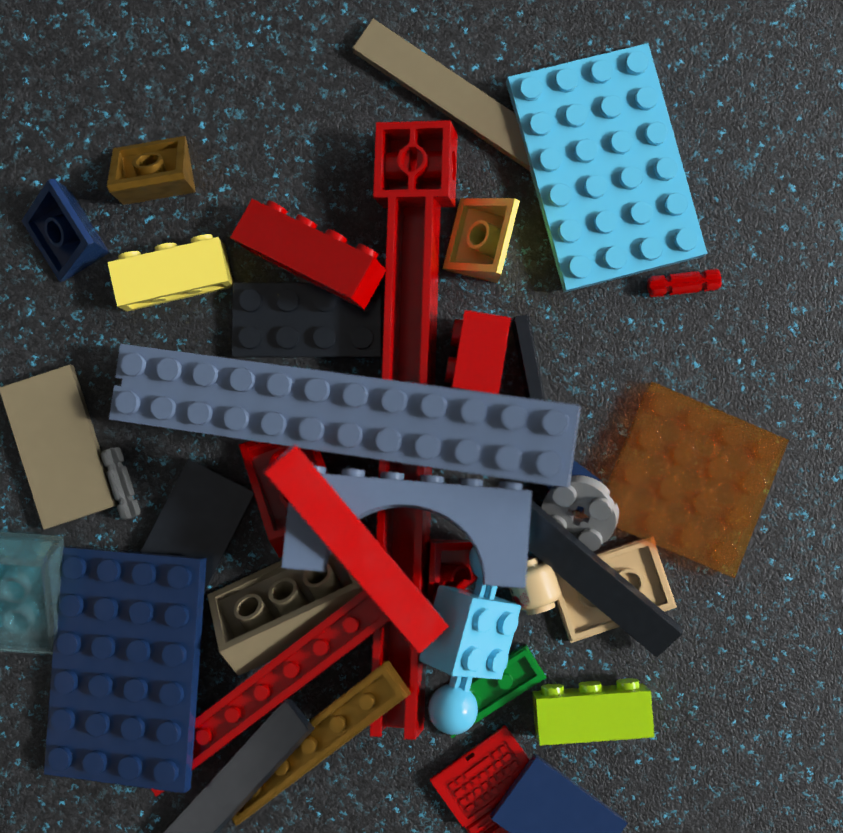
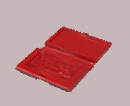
M504 725L429 780L468 833H509L491 820L490 814L530 758L508 727Z

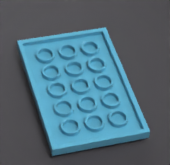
M649 43L507 78L508 92L517 117L530 164L531 176L564 293L707 255Z

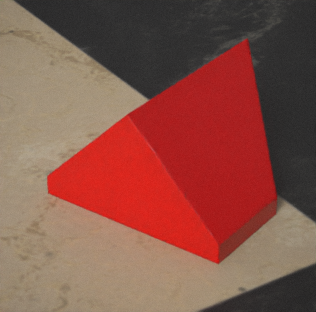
M430 539L428 602L432 607L434 606L439 585L465 589L477 581V577L469 564V554L473 546L470 541Z

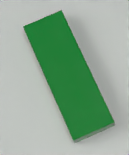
M526 643L508 654V663L504 669L502 680L473 677L470 691L475 696L478 705V714L474 724L547 678Z

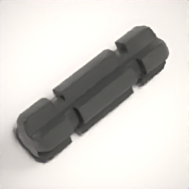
M119 447L106 449L101 452V458L104 467L108 468L106 474L114 499L119 502L117 509L120 518L128 520L140 515V508L137 500L133 499L135 492L127 467L122 464L124 462L122 451Z

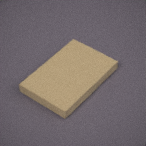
M647 536L596 553V555L664 612L677 608L653 536ZM556 573L561 590L560 598L556 601L570 643L620 627Z

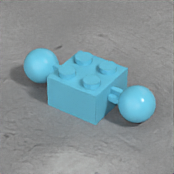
M473 546L469 554V564L477 577L475 589L473 591L439 585L433 608L449 627L424 649L419 657V661L451 675L449 684L438 688L434 692L428 706L429 717L433 725L441 732L449 735L466 732L472 727L477 718V701L470 691L473 677L502 680L521 605L495 596L498 586L483 585L481 563Z

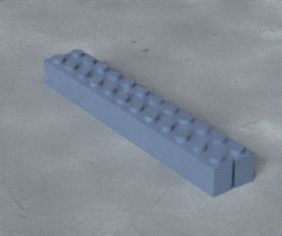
M120 344L115 378L122 379L121 386L114 385L110 420L284 446H293L295 444L299 448L570 487L581 411L579 405Z

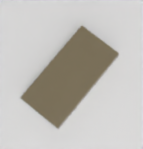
M67 365L0 387V394L43 530L118 506L106 474L107 468L103 465L101 449L74 366Z

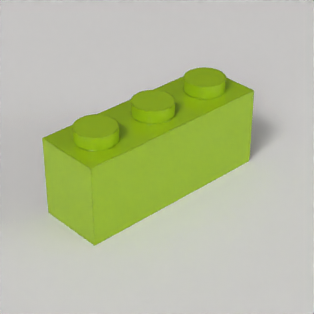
M638 679L616 680V685L602 686L601 682L585 681L579 683V688L564 689L562 684H546L541 686V691H532L535 736L539 746L655 737L651 690L643 683H639Z

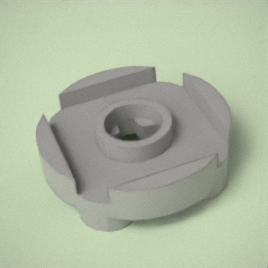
M571 476L570 487L568 488L552 485L542 503V509L592 551H596L601 544L609 540L619 520V508L617 502L615 505L613 499L609 496L610 490L600 481L588 476ZM578 506L585 508L584 514L589 516V518L580 519L571 510H576Z

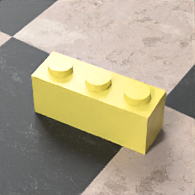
M211 234L195 236L191 238V243L177 246L176 243L160 244L154 247V252L141 254L139 251L125 252L118 255L119 260L107 262L117 306L125 311H132L233 287V278L225 244L219 237L213 238Z

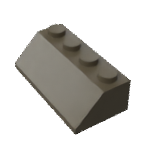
M332 552L327 563L326 572L282 568L281 560L207 595L219 652L236 674L240 676L273 660L362 592L363 588Z

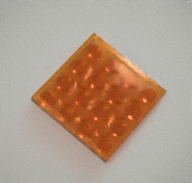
M655 382L648 383L606 486L610 490L609 496L613 499L615 505L617 502L619 508V520L616 529L650 542L725 576L735 578L789 440Z

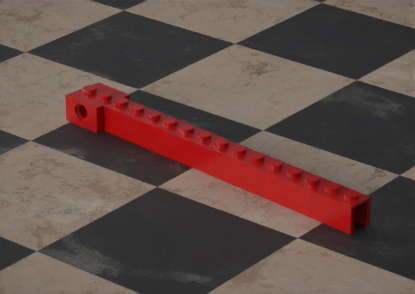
M451 120L376 122L373 198L383 208H388L382 379L435 386L441 207H455L458 134ZM379 460V478H381V472H396L405 474L404 480L420 481V475H432V467ZM392 508L378 511L376 540L428 601L431 512L414 508ZM391 621L373 633L372 672L383 663L389 661L411 694L370 724V736L382 737V731L386 727L404 728V739L416 740L424 729L426 664L419 661L420 654Z

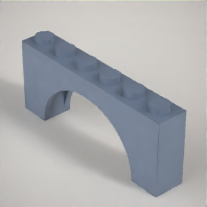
M314 466L359 520L375 512L392 508L421 509L439 515L458 527L472 543L481 563L483 585L525 588L532 491L522 490V483L502 481L499 482V488L483 487V480L460 478L459 485L444 484V477L434 475H420V481L404 480L405 474L396 472H381V478L365 477L364 470L342 469L341 475L326 474L325 467ZM288 502L282 568L326 572L331 551Z

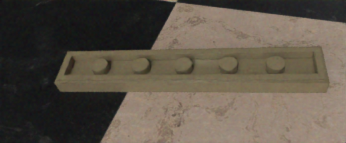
M372 19L353 47L355 55L530 171V164L514 112L375 19Z

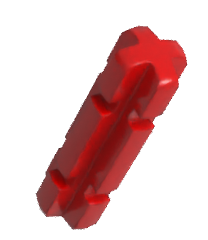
M718 269L704 270L702 274L699 271L669 274L667 278L664 275L652 276L647 281L648 293L651 297L664 296L667 293L669 295L695 293L702 289L704 291L719 289L722 285L721 273Z

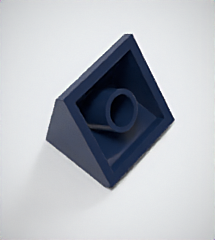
M55 178L47 180L21 221L59 282H62L110 252L73 193Z

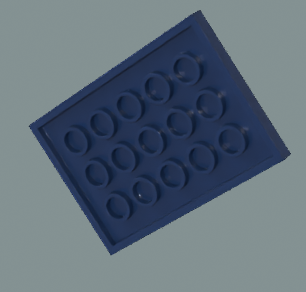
M72 546L61 547L44 775L186 793L191 789L207 558Z

